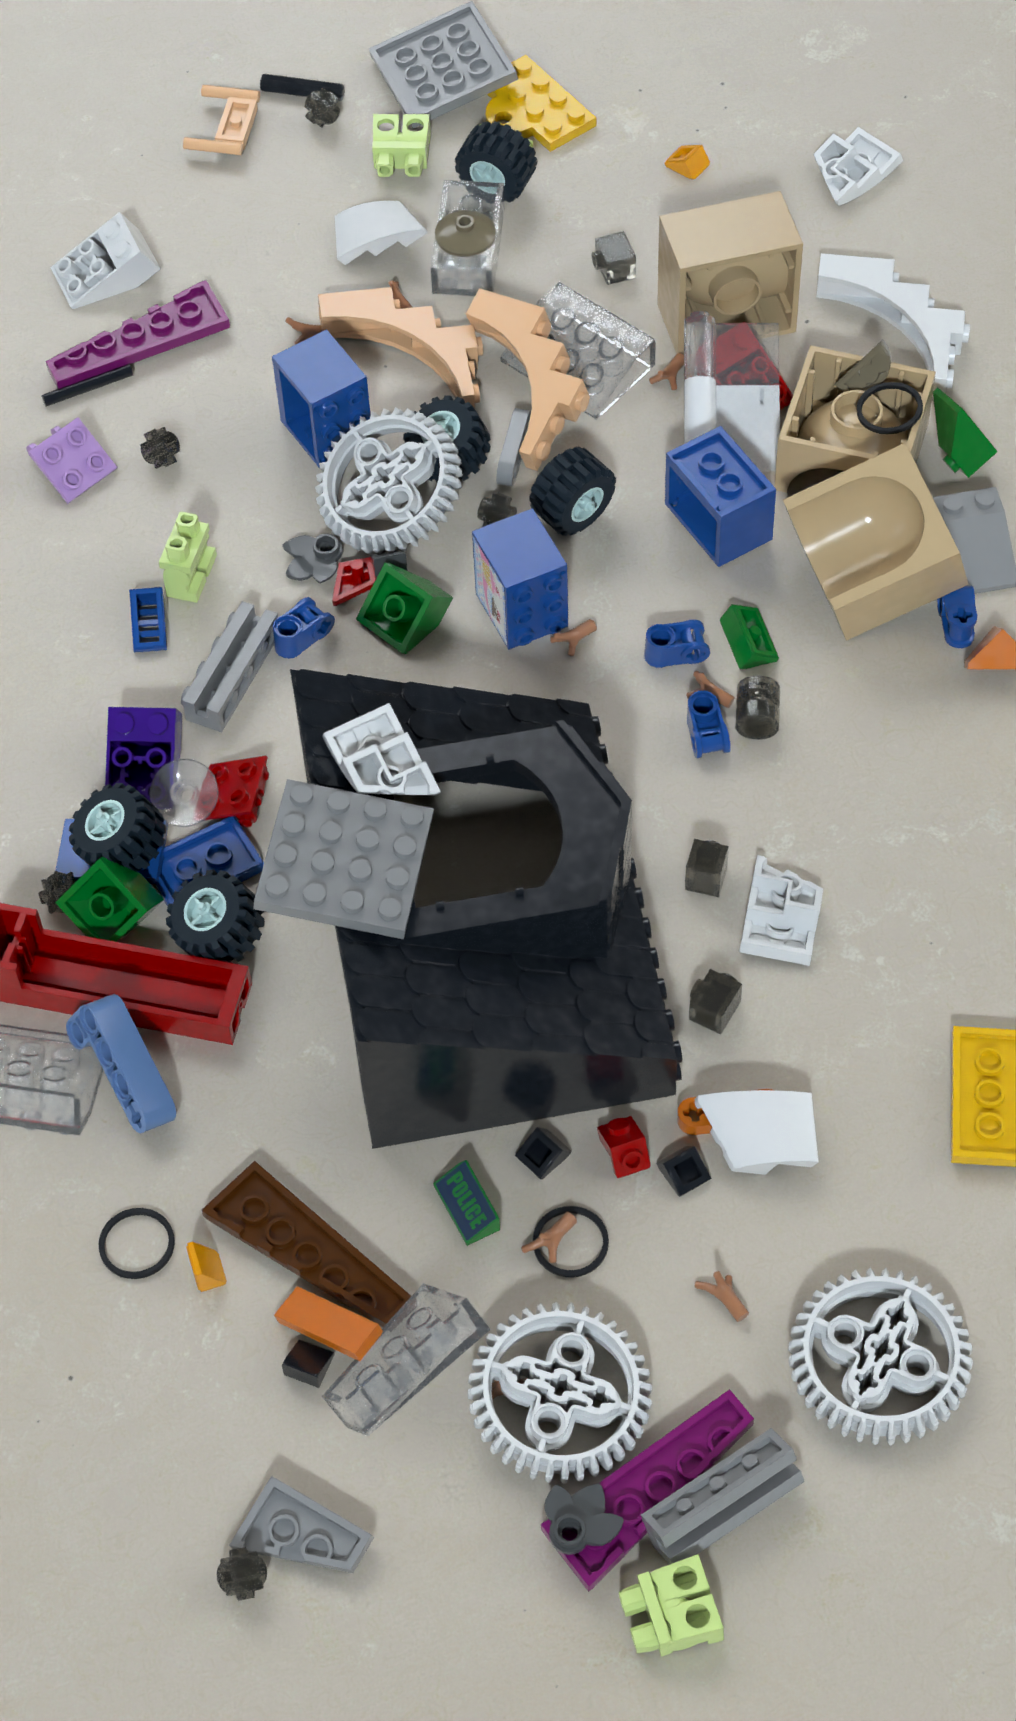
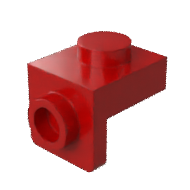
M632 1116L615 1118L609 1121V1123L597 1127L599 1139L611 1158L613 1172L617 1178L650 1168L651 1163L645 1136Z

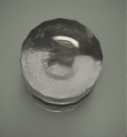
M755 675L742 679L737 684L736 731L745 738L755 740L774 736L779 731L780 685L774 679L766 676Z

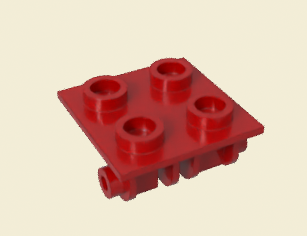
M265 755L210 764L194 821L236 816L241 826L251 827L252 823L257 821L259 809L257 806L262 804L265 783L269 778L266 766L268 757Z

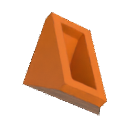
M994 626L965 659L964 668L1016 669V641L1004 629Z

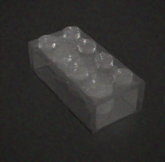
M444 180L438 222L444 216L455 211H477L485 214L493 221L496 228V238L492 246L485 252L470 257L448 254L438 246L435 240L430 267L432 294L475 296L479 288L494 292L505 212L504 183Z

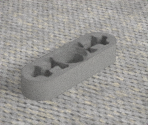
M515 408L497 468L496 482L499 485L513 487L516 482L522 460L519 449L528 430L531 410Z

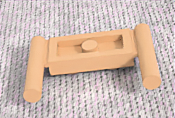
M202 85L201 96L228 100L215 140L184 137L183 149L242 155L258 110L257 103L260 101V91Z

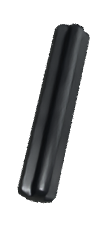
M263 74L260 79V89L264 92L342 101L345 93L344 85L341 83Z

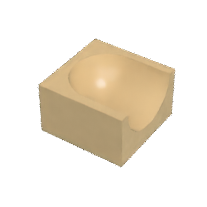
M781 191L659 216L657 305L676 354L681 353L684 356L694 354L698 349L743 322L747 324L757 340L796 332L803 242Z
M810 345L778 438L775 474L776 490L787 493L790 482L797 475L805 471L819 468L845 471L905 442L915 463H917L929 424L936 372L891 362L889 374L883 383L898 382L914 388L921 396L923 411L918 422L908 430L897 434H878L865 428L857 416V403L865 391L850 390L844 392L834 385L864 356ZM885 389L867 398L862 407V414L868 422L875 426L884 428L897 427L913 418L918 404L915 398L906 391Z
M906 442L783 499L796 535L846 641L969 585L960 552Z

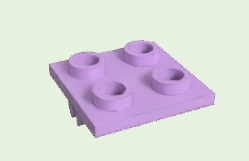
M78 417L63 428L59 426L52 428V436L39 445L31 443L26 447L29 456L67 504L118 468Z

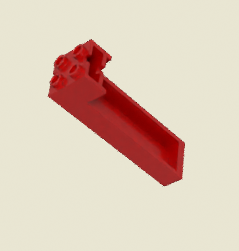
M0 903V1002L73 1015L82 1005L116 994L124 1002L136 1027L233 1045L241 1021L240 1014L242 1008H245L252 986L249 966L44 929L37 909Z

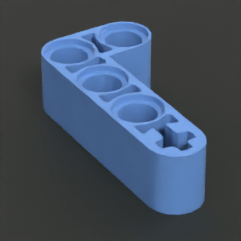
M112 994L80 1006L66 1023L68 1038L71 1044L78 1050L92 1046L133 1129L141 1134L174 1121L176 1118V1108L173 1099L122 999L118 995Z

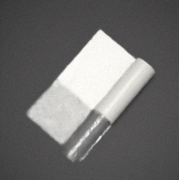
M694 311L690 313L689 317L684 319V444L722 426L761 472H776L777 447L780 435L779 323H716L715 318L709 316V313L706 311Z

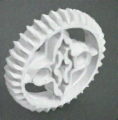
M395 407L391 413L383 408L381 416L371 411L369 420L360 416V424L357 426L349 423V432L339 431L341 439L339 442L331 441V446L334 448L332 452H324L327 462L319 463L323 473L316 475L317 481L320 484L315 489L319 495L316 500L317 504L321 507L319 509L320 514L324 518L325 524L332 529V533L337 538L340 537L343 543L351 545L358 551L362 549L365 553L371 554L374 551L376 554H381L386 550L388 553H392L398 547L401 551L406 552L408 543L418 547L419 538L422 537L424 540H429L427 533L431 529L439 532L436 524L439 521L447 522V517L444 515L445 512L454 511V506L450 502L459 500V495L455 490L462 488L461 481L458 478L463 476L462 470L459 467L462 463L457 455L459 453L458 449L452 442L453 439L448 433H445L446 431L441 425H438L430 417L426 418L419 411L415 414L407 408L403 413L401 409ZM409 432L418 434L428 441L425 443L406 442L392 452L384 441L376 438L391 433ZM377 454L376 458L370 461V459ZM354 457L355 465L361 475L345 487L343 498L339 505V487L342 475L348 463ZM439 457L440 471L437 486L429 502L424 507L422 496L417 487L432 476L436 458ZM408 501L407 505L400 509L401 505ZM385 511L394 522L402 525L384 531H366L357 528L350 521L352 519L371 520Z
M870 1267L866 1271V1277H861L855 1269L851 1273V1281H848L842 1274L837 1277V1286L827 1281L824 1284V1293L816 1290L812 1296L813 1302L806 1300L803 1304L804 1313L797 1314L795 1321L797 1326L791 1329L793 1340L789 1342L788 1351L792 1354L789 1356V1366L795 1368L791 1375L793 1382H800L797 1386L798 1394L808 1395L805 1399L807 1408L818 1406L815 1412L817 1420L829 1416L827 1424L829 1429L840 1424L842 1425L841 1434L843 1437L847 1436L850 1430L857 1432L856 1440L858 1442L864 1439L865 1434L871 1435V1441L874 1446L879 1443L880 1436H886V1441L891 1446L895 1442L896 1435H900L901 1439L907 1443L910 1441L911 1431L920 1439L925 1435V1426L934 1432L939 1425L938 1419L946 1422L950 1418L951 1413L949 1410L955 1411L959 1408L960 1401L958 1398L962 1399L965 1397L967 1391L965 1385L969 1384L971 1374L968 1371L972 1369L973 1360L968 1356L971 1355L972 1345L966 1342L969 1337L968 1329H961L963 1324L962 1316H952L955 1310L953 1303L942 1305L944 1301L943 1292L932 1296V1286L930 1283L924 1285L923 1288L917 1286V1276L911 1278L910 1282L903 1280L904 1274L902 1270L896 1274V1278L889 1277L887 1268L882 1270L881 1276H875L874 1271ZM869 1297L889 1298V1300L876 1309L869 1323L850 1315H839L830 1322L823 1320L834 1309L850 1301ZM913 1308L929 1318L943 1336L948 1351L947 1374L940 1371L939 1363L932 1352L913 1343L919 1326L918 1316ZM898 1317H901L897 1326L894 1325L891 1330L890 1326L894 1323V1320L897 1321ZM845 1335L850 1337L853 1342L843 1344L837 1341L836 1337ZM814 1337L821 1339L822 1348L831 1360L848 1368L843 1377L841 1390L849 1406L836 1399L819 1380L812 1356ZM865 1342L861 1361L863 1368L858 1369L862 1343ZM898 1342H902L899 1367L895 1369L900 1349ZM883 1349H886V1352L882 1356V1358H879L878 1361L875 1362V1357H877L879 1353H882ZM918 1367L925 1372V1375L915 1376L909 1373L907 1369ZM870 1381V1387L862 1395H859L860 1390ZM891 1388L911 1396H922L932 1389L938 1391L929 1403L909 1413L893 1416L867 1414L882 1406Z
M555 1302L552 1304V1310L546 1312L545 1307L540 1303L537 1306L535 1315L526 1307L522 1310V1320L512 1314L508 1319L509 1327L499 1323L496 1327L497 1335L489 1333L486 1336L488 1346L481 1345L477 1353L480 1359H474L472 1362V1369L475 1373L469 1375L468 1383L473 1387L468 1389V1399L474 1402L470 1404L469 1410L472 1415H479L474 1419V1426L476 1429H484L481 1433V1440L483 1442L494 1440L490 1448L492 1454H497L502 1450L505 1451L502 1456V1463L504 1465H507L513 1459L516 1460L515 1471L517 1473H521L525 1466L531 1468L530 1478L532 1480L538 1476V1471L546 1472L545 1481L547 1483L552 1481L553 1474H560V1480L563 1484L568 1482L569 1473H574L578 1482L583 1481L584 1470H588L589 1474L595 1478L599 1474L598 1464L609 1471L613 1466L612 1458L621 1462L625 1458L624 1449L629 1451L634 1449L636 1442L633 1438L642 1437L644 1429L641 1425L647 1424L649 1415L645 1411L650 1410L652 1400L646 1396L651 1394L652 1385L645 1382L650 1376L649 1369L641 1368L645 1362L644 1355H634L638 1348L636 1342L625 1344L628 1338L626 1330L615 1333L617 1326L615 1320L604 1325L602 1323L604 1317L602 1312L596 1314L595 1318L589 1317V1308L587 1306L579 1314L574 1312L575 1307L572 1302L568 1304L566 1311H560L559 1304ZM546 1331L569 1332L553 1341L545 1361L521 1355L503 1364L499 1363L506 1351L525 1337ZM585 1336L607 1349L621 1366L628 1388L627 1403L621 1402L619 1393L611 1383L590 1376L595 1353ZM572 1351L577 1353L581 1359L569 1362L563 1358L562 1354ZM521 1376L528 1378L524 1384L517 1382ZM492 1380L499 1381L501 1391L510 1401L530 1408L526 1418L525 1433L527 1439L536 1449H532L515 1439L500 1422L493 1405ZM558 1388L565 1389L562 1396L555 1394ZM595 1399L602 1401L600 1408L592 1406ZM617 1419L622 1421L614 1434L594 1449L572 1455L547 1453L560 1449L568 1442L575 1422L592 1428H600L609 1425ZM543 1422H552L558 1427V1430L554 1433H545L538 1425Z

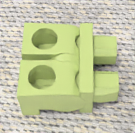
M373 114L372 152L374 169H377L379 177H390L393 175L394 169H405V174L409 177H420L422 169H427L431 139L429 114H403L402 132H400L399 114ZM390 123L394 128L390 131L379 130V125ZM412 123H420L424 126L420 131L408 130V126Z
M179 512L159 560V567L164 569L163 579L166 597L198 603L206 583V577L209 576L217 557L215 547L207 546L210 530L209 523L199 522L196 514Z
M699 1554L661 1567L651 1573L648 1571L637 1575L638 1584L631 1585L618 1592L625 1617L646 1611L650 1621L630 1628L637 1653L659 1649L662 1657L673 1653V1651L684 1650L706 1641L708 1644L724 1640V1628L713 1595L710 1594V1586Z

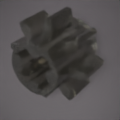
M324 88L310 93L304 105L309 111L305 117L323 128L324 124L330 125L334 123L340 114V108L336 105L340 99Z
M165 427L158 430L154 428L144 433L147 441L140 444L141 454L146 462L154 464L156 469L162 466L167 467L177 462L174 454L180 452V444L174 433L166 431Z
M499 492L498 494L493 493L492 498L484 497L477 512V518L484 521L482 527L516 515L517 508L510 505L512 497Z
M54 871V874L50 875L47 879L41 880L44 890L38 893L41 904H47L50 914L55 911L64 913L55 902L75 883L73 872L65 874Z
M246 1547L229 1550V1557L221 1558L216 1574L220 1588L226 1592L227 1596L236 1595L238 1601L255 1598V1591L264 1588L263 1584L267 1578L266 1564L258 1556L257 1551L248 1553Z

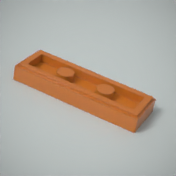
M298 1286L274 1314L280 1324L358 1361L362 1360L383 1333L378 1323Z

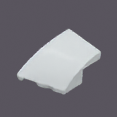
M860 127L846 140L833 133L813 154L831 195L838 206L848 203L870 190L903 162L901 153Z
M400 201L363 203L335 215L337 260L344 265L367 250L374 256H377L397 241L407 247L427 234V230Z
M390 703L323 733L322 737L333 758L357 793L396 795L440 794L441 791L426 761L422 762L408 732L404 733Z
M757 855L739 952L810 966L823 888L810 881L801 879L797 874L788 869L782 873L767 865V858Z
M777 1090L731 1091L698 1095L694 1099L697 1109L702 1108L712 1126L710 1133L715 1142L722 1148L723 1157L731 1171L766 1175L778 1164L813 1167L819 1162L812 1093Z

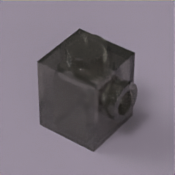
M624 231L595 238V252L591 254L595 270L601 271L607 285L636 278V255Z
M694 839L686 865L685 890L719 897L727 872L729 846L722 845L713 840L703 841Z
M710 969L703 980L698 979L691 990L689 1020L721 1035L741 1003L742 983L738 982L730 974L718 973Z

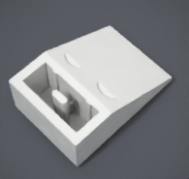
M120 212L50 267L72 309L135 289L160 270L140 230Z

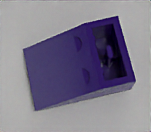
M108 707L105 785L110 784L113 787L116 783H123L125 786L130 785L139 791L158 810L173 811L181 753L182 713L176 708Z

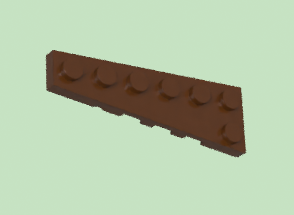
M256 1161L251 1163L202 1209L203 1217L371 1321L378 1323L379 1326L388 1331H391L416 1306L415 1298Z

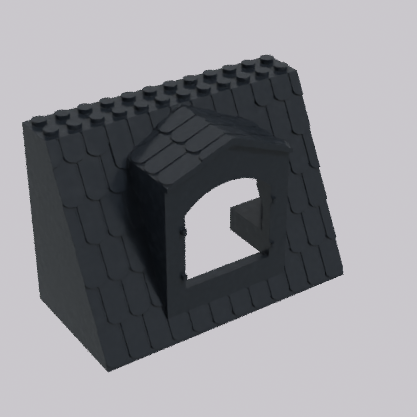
M290 669L307 783L357 793L333 758L322 737L323 733L390 703L404 733L408 732L422 762L426 761L436 783L446 781L476 785L477 783L541 791L553 805L562 828L563 841L561 852L552 874L543 886L528 889L519 887L511 892L447 903L437 901L435 905L418 908L415 907L413 898L404 939L335 926L351 1013L361 1088L372 1149L676 1095V1081L682 1080L679 1064L682 1062V1051L679 1041H673L672 1031L675 1030L671 1009H665L664 1000L667 999L665 982L663 978L658 979L656 969H659L658 954L655 947L650 948L649 939L652 937L648 917L643 918L641 910L644 908L641 887L636 888L634 879L637 878L634 859L631 858L632 800L605 765L608 764V755L605 743L600 744L599 736H601L600 721L598 716L592 717L589 703L558 698L552 700L520 694L506 695L456 686L448 688L417 682L403 683L352 674L344 676L306 669ZM364 794L394 800L393 794Z

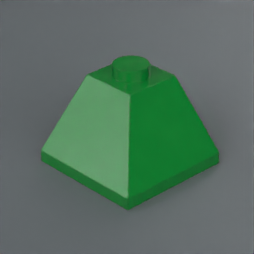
M937 388L933 391L938 445L946 454L942 460L954 473L960 470L969 478L998 451L963 408Z
M384 563L356 620L402 654H407L439 626L453 597L425 578L393 564Z
M101 857L55 903L85 936L119 942L162 903L164 899L140 873Z

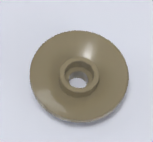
M472 210L452 212L444 216L435 228V240L438 246L446 253L459 257H470L485 252L492 246L496 238V228L493 221L485 214Z

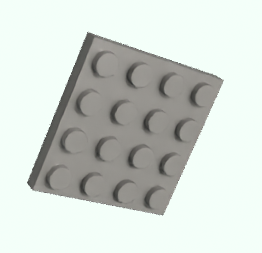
M473 1L369 48L373 61L404 114H429L430 120L518 80L516 70ZM420 123L411 124L412 128L422 125Z
M287 779L255 894L253 909L404 939L434 808Z

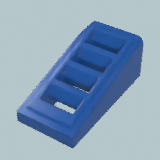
M162 587L129 589L134 653L167 650ZM157 605V608L138 610V606ZM158 615V619L139 620L140 616ZM158 626L159 630L139 631V627ZM159 636V641L140 643V638Z

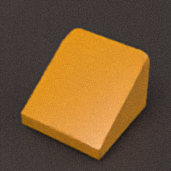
M703 145L680 146L664 164L667 168L689 179H696L710 165V161Z
M193 1241L187 1243L186 1249L198 1290L203 1292L225 1285L227 1280L218 1252Z

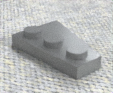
M271 1476L229 1546L235 1550L354 1573L374 1537Z

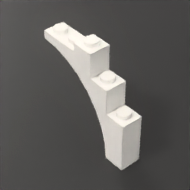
M821 253L817 297L842 301L861 307L888 321L899 329L916 347L925 362L927 370L936 372L933 391L939 388L945 393L946 388H952L954 369H948V365H954L955 355L961 354L962 342L968 343L970 324H964L965 311L934 308L935 298H929L930 285L899 282V273L893 272L895 259Z

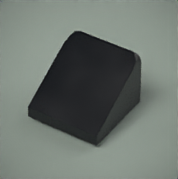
M536 1127L515 1156L539 1179L543 1180L572 1151L548 1129Z
M685 1146L656 1163L679 1197L712 1179L695 1146Z
M299 1339L283 1361V1373L285 1376L319 1388L335 1353Z

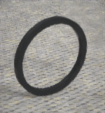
M898 382L881 383L869 388L862 394L857 403V416L860 423L872 432L886 435L908 430L918 422L923 411V403L919 393L911 386ZM885 389L906 391L915 398L918 404L917 411L911 420L903 425L891 428L878 427L868 422L862 414V407L868 397Z
M564 1206L554 1209L542 1217L534 1230L533 1241L539 1237L544 1225L552 1218L566 1212L580 1214L591 1219L601 1231L603 1246L599 1256L584 1268L564 1270L550 1264L543 1257L539 1248L535 1249L534 1253L539 1263L549 1272L562 1277H579L592 1272L603 1262L608 1251V1232L602 1220L593 1212L582 1207Z
M132 1208L118 1213L106 1223L99 1237V1253L103 1263L112 1273L127 1279H141L160 1271L170 1260L175 1245L174 1233L167 1219L158 1212L146 1208ZM144 1215L158 1220L168 1233V1247L162 1259L151 1268L137 1272L125 1271L114 1266L105 1254L106 1237L112 1227L130 1216Z

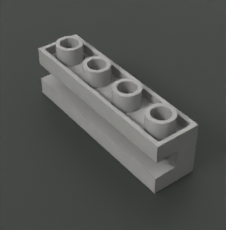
M242 601L236 612H232L229 615L226 628L221 637H216L212 644L210 655L206 661L200 663L197 669L195 680L182 693L181 704L183 705L187 721L219 732L224 730L274 646L273 623L278 618V613L266 609L263 615L259 617L255 615L254 605Z
M770 1428L641 1514L653 1547L669 1565L697 1555L805 1482L801 1471L793 1464L797 1460L794 1450Z

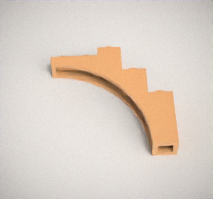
M392 287L318 294L319 318L322 331L327 329L334 338L371 340L400 349L431 367L446 382L455 398H463L465 403L469 402L474 409L475 403H480L478 384H473L472 380H475V369H478V356L483 355L482 338L476 337L473 324L441 328V320L434 317L432 306L401 309L399 299H393Z
M479 288L466 312V316L470 324L474 325L476 332L494 339L510 350L528 373L531 385L532 410L528 430L519 453L526 468L538 471L542 461L548 458L551 444L556 435L560 434L563 430L565 419L576 422L581 412L587 409L590 396L583 379L566 374L570 367V358L563 343L548 339L551 323L544 307Z

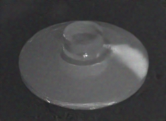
M178 759L166 764L157 772L151 784L150 800L163 815L164 819L167 820L168 824L177 827H189L202 822L212 813L218 800V784L213 773L204 764L192 759ZM191 790L192 798L188 801H183V792Z

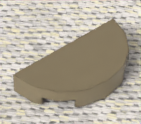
M882 339L834 385L846 392L850 390L867 391L869 388L883 383L889 374L891 366L890 350L885 341Z

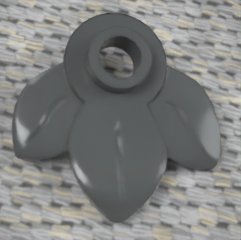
M321 534L316 538L302 535L282 544L283 549L294 557L286 571V576L298 581L307 580L312 576L318 583L329 580L336 573V562L343 554L341 542L331 534Z
M599 1483L584 1487L572 1496L561 1486L555 1485L545 1500V1513L552 1523L549 1531L550 1541L553 1547L560 1553L572 1555L581 1552L587 1545L603 1546L611 1542L622 1529L624 1522L622 1517L605 1513V1496L603 1488ZM571 1530L577 1534V1537L572 1541H567L562 1537V1534L565 1531Z

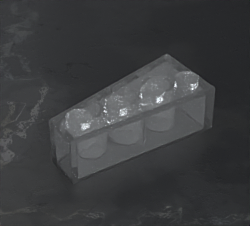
M423 1283L382 1328L383 1333L362 1360L358 1361L355 1359L322 1395V1398L347 1428L369 1436L491 1329L466 1297Z

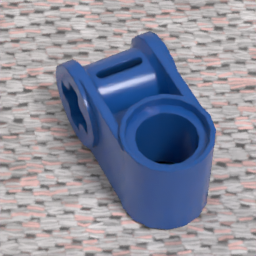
M972 585L964 586L937 599L938 613L941 617L945 641L954 648H966L974 641L975 632L973 626L977 623L978 614Z
M303 598L273 623L276 653L288 659L299 656L316 641L329 634L335 623L334 616L328 612H322L316 607V603L312 598Z
M686 620L677 623L652 625L646 632L645 661L655 668L680 664H697L705 661L710 656V648L704 642L703 634L705 630L703 623L699 620Z
M709 691L694 692L688 700L687 725L695 758H701L704 753L721 750L723 753H729V733L723 721L718 699Z

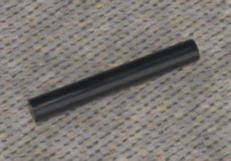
M126 364L41 395L45 407L133 376L130 365Z

